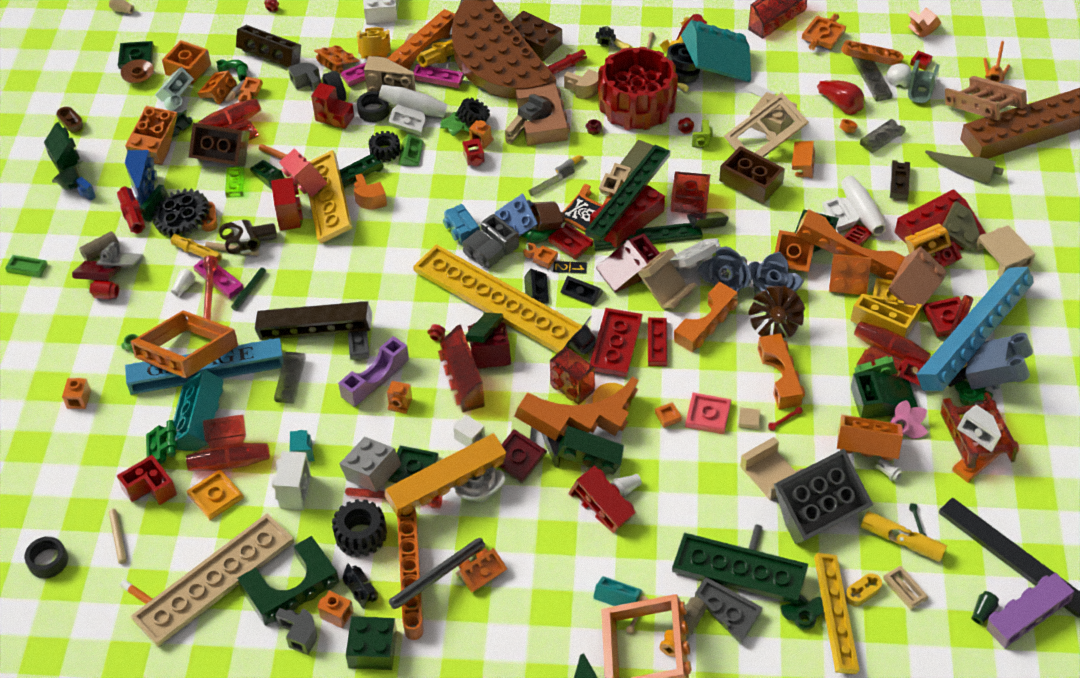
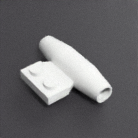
M382 85L378 97L395 106L392 109L388 126L420 136L426 119L425 115L444 118L447 104L429 95L403 87Z
M853 176L845 177L841 185L846 198L836 197L822 203V207L827 215L839 218L836 226L837 232L853 227L860 220L873 235L882 234L886 226L880 210L870 194Z

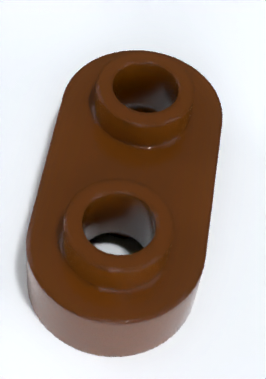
M65 106L57 110L56 115L59 122L68 131L77 132L82 129V119L71 107Z

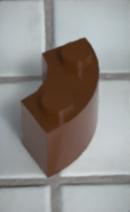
M555 201L532 202L531 210L537 220L538 231L559 230L565 221L564 212L560 211L558 204Z

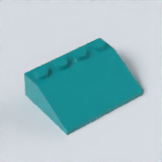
M691 20L681 37L696 68L747 82L751 81L750 46L744 34L721 29L715 25H707L701 21Z

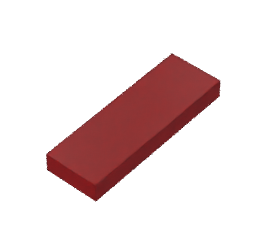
M648 317V366L667 367V318Z

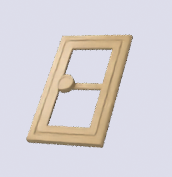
M781 92L724 135V138L735 151L740 146L746 148L737 137L758 123L767 133L766 138L769 142L754 153L765 157L809 122L784 93ZM781 105L795 122L776 135L775 132L769 131L760 120Z

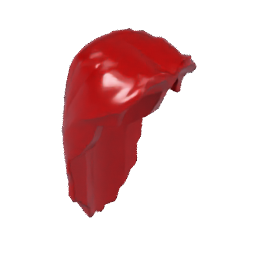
M840 80L819 81L817 85L818 92L827 96L844 113L856 114L864 108V94L857 85Z

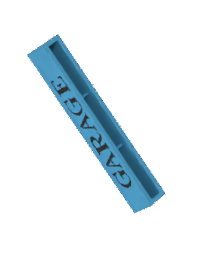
M280 338L238 345L188 378L181 377L147 362L125 365L126 384L130 395L183 386L184 383L204 369L222 379L285 368Z

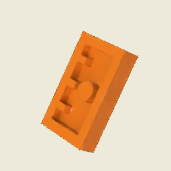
M229 71L215 72L197 94L200 98H213L217 104H221L237 83Z
M485 548L476 554L477 559L472 562L468 559L458 566L460 570L455 574L457 577L461 576L471 593L507 570V567L494 548L489 551Z

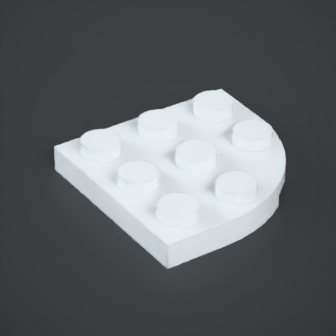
M716 238L705 239L676 253L670 261L675 268L682 269L686 267L689 269L697 266V262L700 260L706 261L713 258L712 254L716 253L721 248V245Z

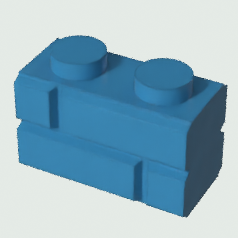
M463 204L445 210L443 224L446 229L451 230L453 239L455 241L458 240L462 246L464 240L477 230H480V227Z

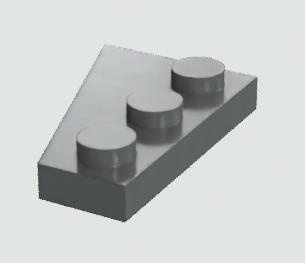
M705 577L695 592V597L705 602L710 614L740 644H742L762 613L763 607Z

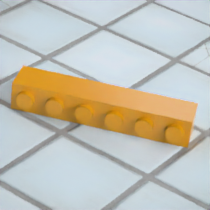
M492 433L386 488L385 497L396 516L401 514L407 515L414 510V507L430 503L432 498L437 495L443 496L456 485L458 487L463 486L468 482V479L474 476L476 478L482 476L491 467H499L504 463L506 451L496 435Z

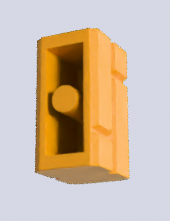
M940 224L905 237L909 253L920 246L929 254L951 246L949 233Z

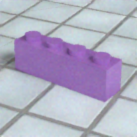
M1056 572L1051 576L1046 575L1033 589L1031 587L1027 588L1019 599L1010 600L1002 611L993 612L988 618L987 631L1005 649L1071 602L1074 590Z

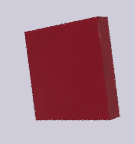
M84 261L72 272V277L74 279L109 281L121 269V266L105 268L103 265H96L98 261Z
M513 429L501 444L506 451L504 463L499 468L523 484L547 451Z

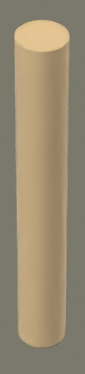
M205 243V247L212 250L227 252L225 244ZM229 245L230 249H234L237 247L234 245ZM257 249L256 251H253V252L241 253V254L258 256V255H259V249Z
M110 509L108 513L118 563L124 564L127 562L117 510Z

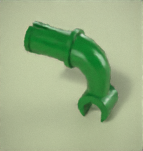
M220 59L216 61L218 72L234 68L240 82L248 77V65L239 59L229 61Z
M530 229L522 234L521 237L527 239L529 243H541L548 240L549 236L557 230L538 232L536 229Z

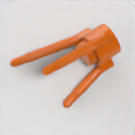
M1001 41L996 65L990 68V70L987 58H983L986 72L985 78L995 82L1004 81V77L1010 68V64L1006 66L1004 71L1000 67L1004 41Z

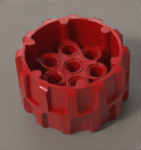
M641 46L639 48H623L619 52L609 55L605 59V64L600 66L598 71V107L600 112L607 116V120L611 124H617L627 130H649L658 124L662 125L667 121L669 114H673L676 109L678 87L676 65L672 60L666 58L663 52Z

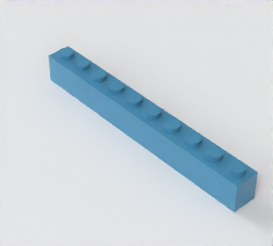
M1029 267L1008 268L918 371L916 375L923 391H943L1034 284Z

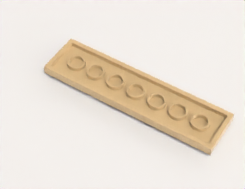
M266 513L132 614L131 619L158 648L239 585L237 580L239 576L255 567L257 570L262 568L292 545L294 539Z

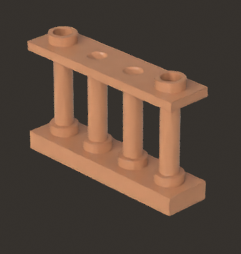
M972 76L969 78V87L964 90L956 91L946 88L945 103L948 106L998 121L1000 120V110L1009 105L1021 109L1027 107V92L1024 89Z

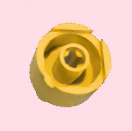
M371 27L365 28V32L361 33V30L357 32L358 53L361 55V58L368 59V56L386 58L387 54L391 52L390 31L388 29L384 31V28Z

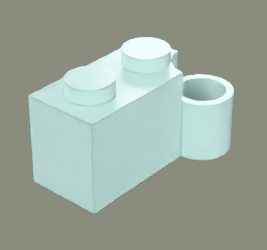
M181 67L168 78L156 92L155 96L161 102L164 101V106L167 110L173 111L182 104L180 95L194 78Z

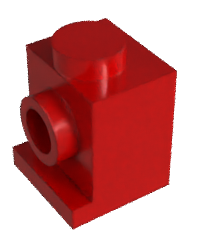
M479 138L462 142L463 155L468 166L473 165L477 167L485 162L484 151ZM476 147L474 150H469L468 148Z
M952 242L951 246L930 254L943 268L955 264L963 258L955 242Z
M911 357L902 360L899 366V371H901L899 377L921 386L916 373L913 372V367H917L919 371L925 363Z

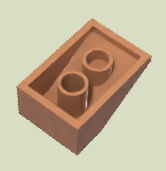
M920 246L905 256L888 290L898 300L904 301V304L916 306V303L923 304V307L942 283L947 271Z

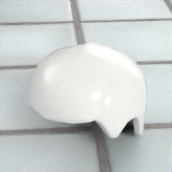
M906 64L892 65L886 73L887 80L895 87L901 84L906 88L910 84L912 70Z

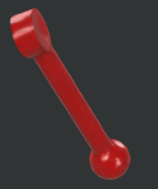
M796 407L795 411L777 422H770L768 429L774 431L776 426L796 414H801L803 409Z

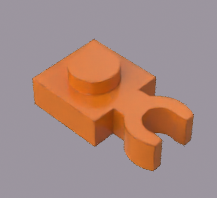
M245 78L240 89L242 94L238 97L240 104L245 99H247L248 105L252 104V96L257 97L263 85L261 79Z
M529 243V250H523L525 257L533 258L534 263L548 269L558 257L557 251L543 245L537 248L535 244Z

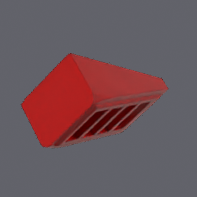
M856 224L843 237L862 247L872 233L867 228Z

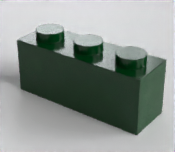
M567 426L564 435H561L557 456L568 461L583 464L586 467H593L595 465L604 473L614 475L621 466L624 445Z

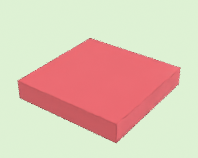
M693 392L685 427L725 434L732 399Z

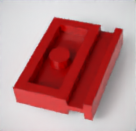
M565 223L563 228L560 227L559 230L549 236L551 244L575 260L585 253L590 246H593L592 239L568 223Z

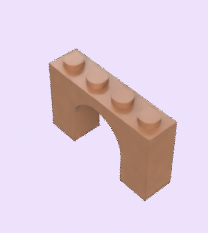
M555 82L534 88L516 89L518 108L528 102L529 95L531 94L549 101L552 106V114L549 117L524 121V135L527 146L568 140L570 124L566 123L567 113L563 111L564 102L563 99L560 100L561 91L560 88H557Z

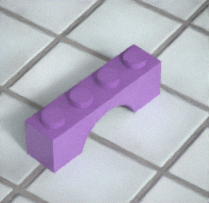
M392 336L379 348L375 361L368 369L361 373L351 371L338 382L341 398L352 406H357L409 360L407 345Z

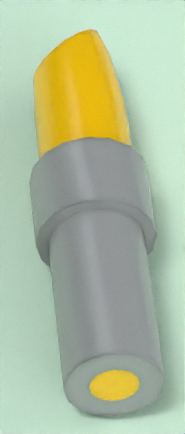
M577 155L572 159L566 160L555 168L556 173L560 174L566 169L572 168L584 157Z

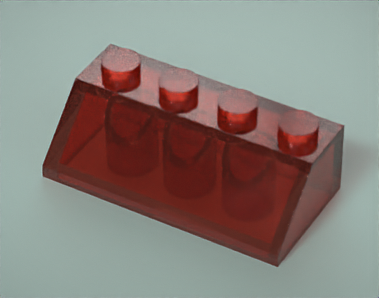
M756 0L750 4L748 30L761 39L765 38L788 21L793 20L800 13H803L807 8V0Z
M460 324L440 342L438 357L440 362L444 361V374L450 378L448 384L450 390L455 392L453 395L455 404L460 406L463 413L485 407L483 382Z

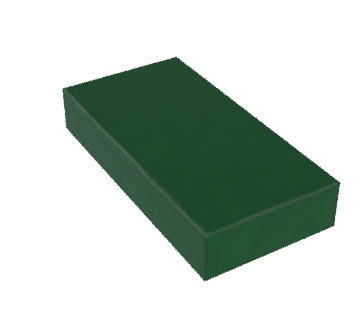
M159 184L141 205L140 210L145 221L151 222L153 220L152 217H154L153 212L157 211L155 206H160L159 201H165L164 196L169 197L164 185Z

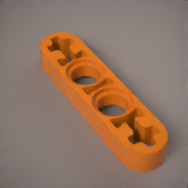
M846 40L841 48V51L847 56L888 65L901 64L904 58L903 54L897 50Z

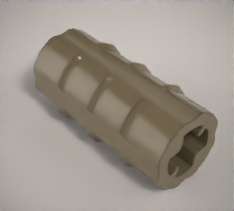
M110 231L79 247V251L85 261H90L100 256L101 252L111 242L119 244L116 235Z
M691 597L685 605L687 614L684 615V621L687 622L689 634L686 635V641L693 635V631L698 626L707 609L705 602L697 597Z

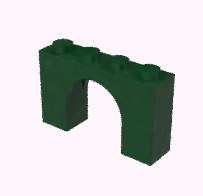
M312 536L293 546L296 558L306 571L305 578L298 586L289 590H276L265 582L256 567L237 578L241 591L265 626L277 621L275 615L279 608L286 611H294L303 603L315 599L319 594L334 588L339 583L337 570Z

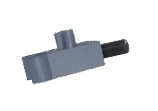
M1022 332L1009 337L985 341L967 362V366L959 371L948 386L952 387L967 379L971 389L992 386L994 390H997L1001 387L1000 384L1027 380L1030 377V372L1024 358H1028L1033 354L1027 334Z

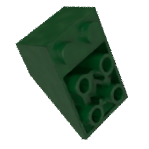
M874 371L853 373L851 391L860 418L867 419L895 415L896 406L905 400L909 402L911 408L918 407L908 380Z

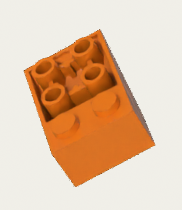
M145 106L125 144L126 150H149L150 156L154 159V164L162 165L169 152L178 113Z

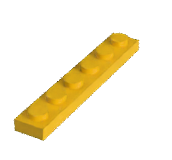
M817 553L814 560L835 672L857 674L860 670L837 555Z

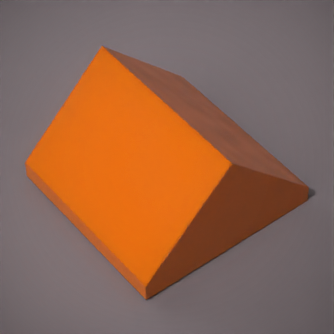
M779 230L774 253H782L788 262V269L809 273L814 244L796 236L794 232Z

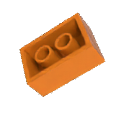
M841 414L837 433V449H845L846 453L849 454L858 452L866 457H873V455L881 456L882 459L889 461L899 459L903 439L902 424Z

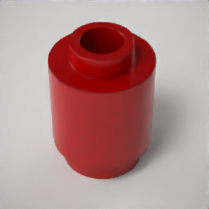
M94 280L90 284L89 291L93 298L112 300L119 295V285L114 283V281Z

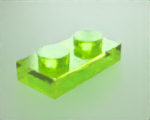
M244 167L227 168L226 198L244 197Z

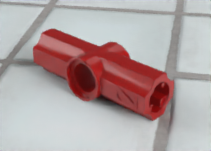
M121 187L117 192V197L121 204L120 208L123 217L127 220L130 232L142 233L146 227L141 216L142 212L138 200H135L131 188Z

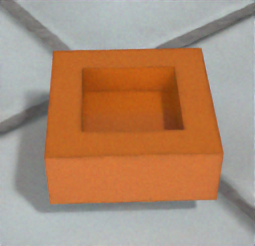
M673 402L655 408V415L663 428L681 422L682 416Z

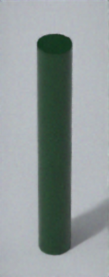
M261 267L231 305L234 311L239 309L267 272L265 268Z

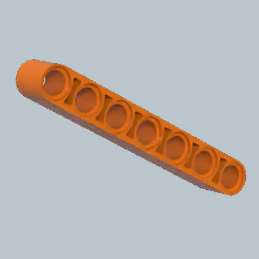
M415 507L411 513L397 516L401 591L421 578L418 522ZM422 592L402 605L404 633L410 640L421 638L424 632Z

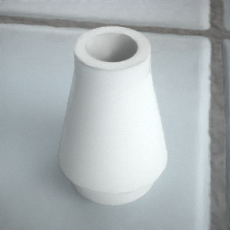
M188 269L179 271L171 293L180 297L195 282V274Z
M634 474L632 476L616 478L611 484L619 489L621 496L624 498L636 487L640 486L642 481L638 474Z

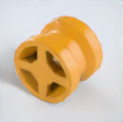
M666 630L664 640L661 641L659 649L671 657H675L673 630Z

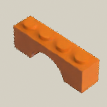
M719 281L708 293L710 313L700 319L685 318L674 330V342L692 353L697 348H700L708 335L714 333L717 325L725 321L727 314L731 310L736 309L739 302L738 292Z
M782 334L759 337L757 350L762 364L773 366L782 374V378L774 383L773 390L778 410L801 406L802 398L805 397V390L803 386H800L798 371L794 370V360L792 355L789 356L787 341L783 340Z

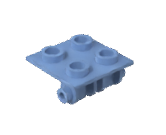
M523 193L494 212L497 217L517 231L519 236L538 224L531 210L533 204L529 199L526 200Z

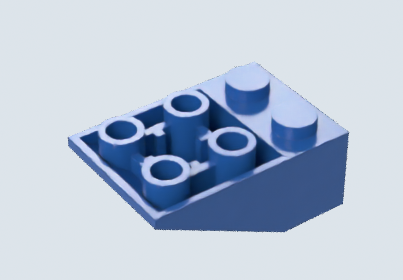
M128 150L124 163L131 186L141 206L154 191L157 170H154V159L150 156L149 150Z

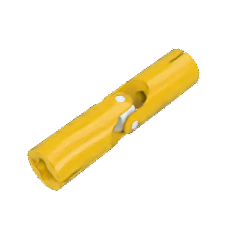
M869 510L866 512L861 524V528L902 546H907L912 551L939 563L942 561L948 547L944 543L921 533L912 532L910 529ZM892 529L901 530L897 538L892 533Z

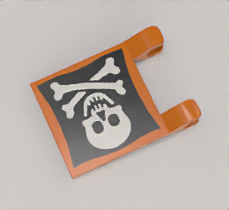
M588 184L582 186L579 194L563 211L565 216L564 222L583 232L590 225V214L602 206V204L588 198L591 195V190H589L591 186ZM608 195L603 205L606 202H608L612 198V196Z

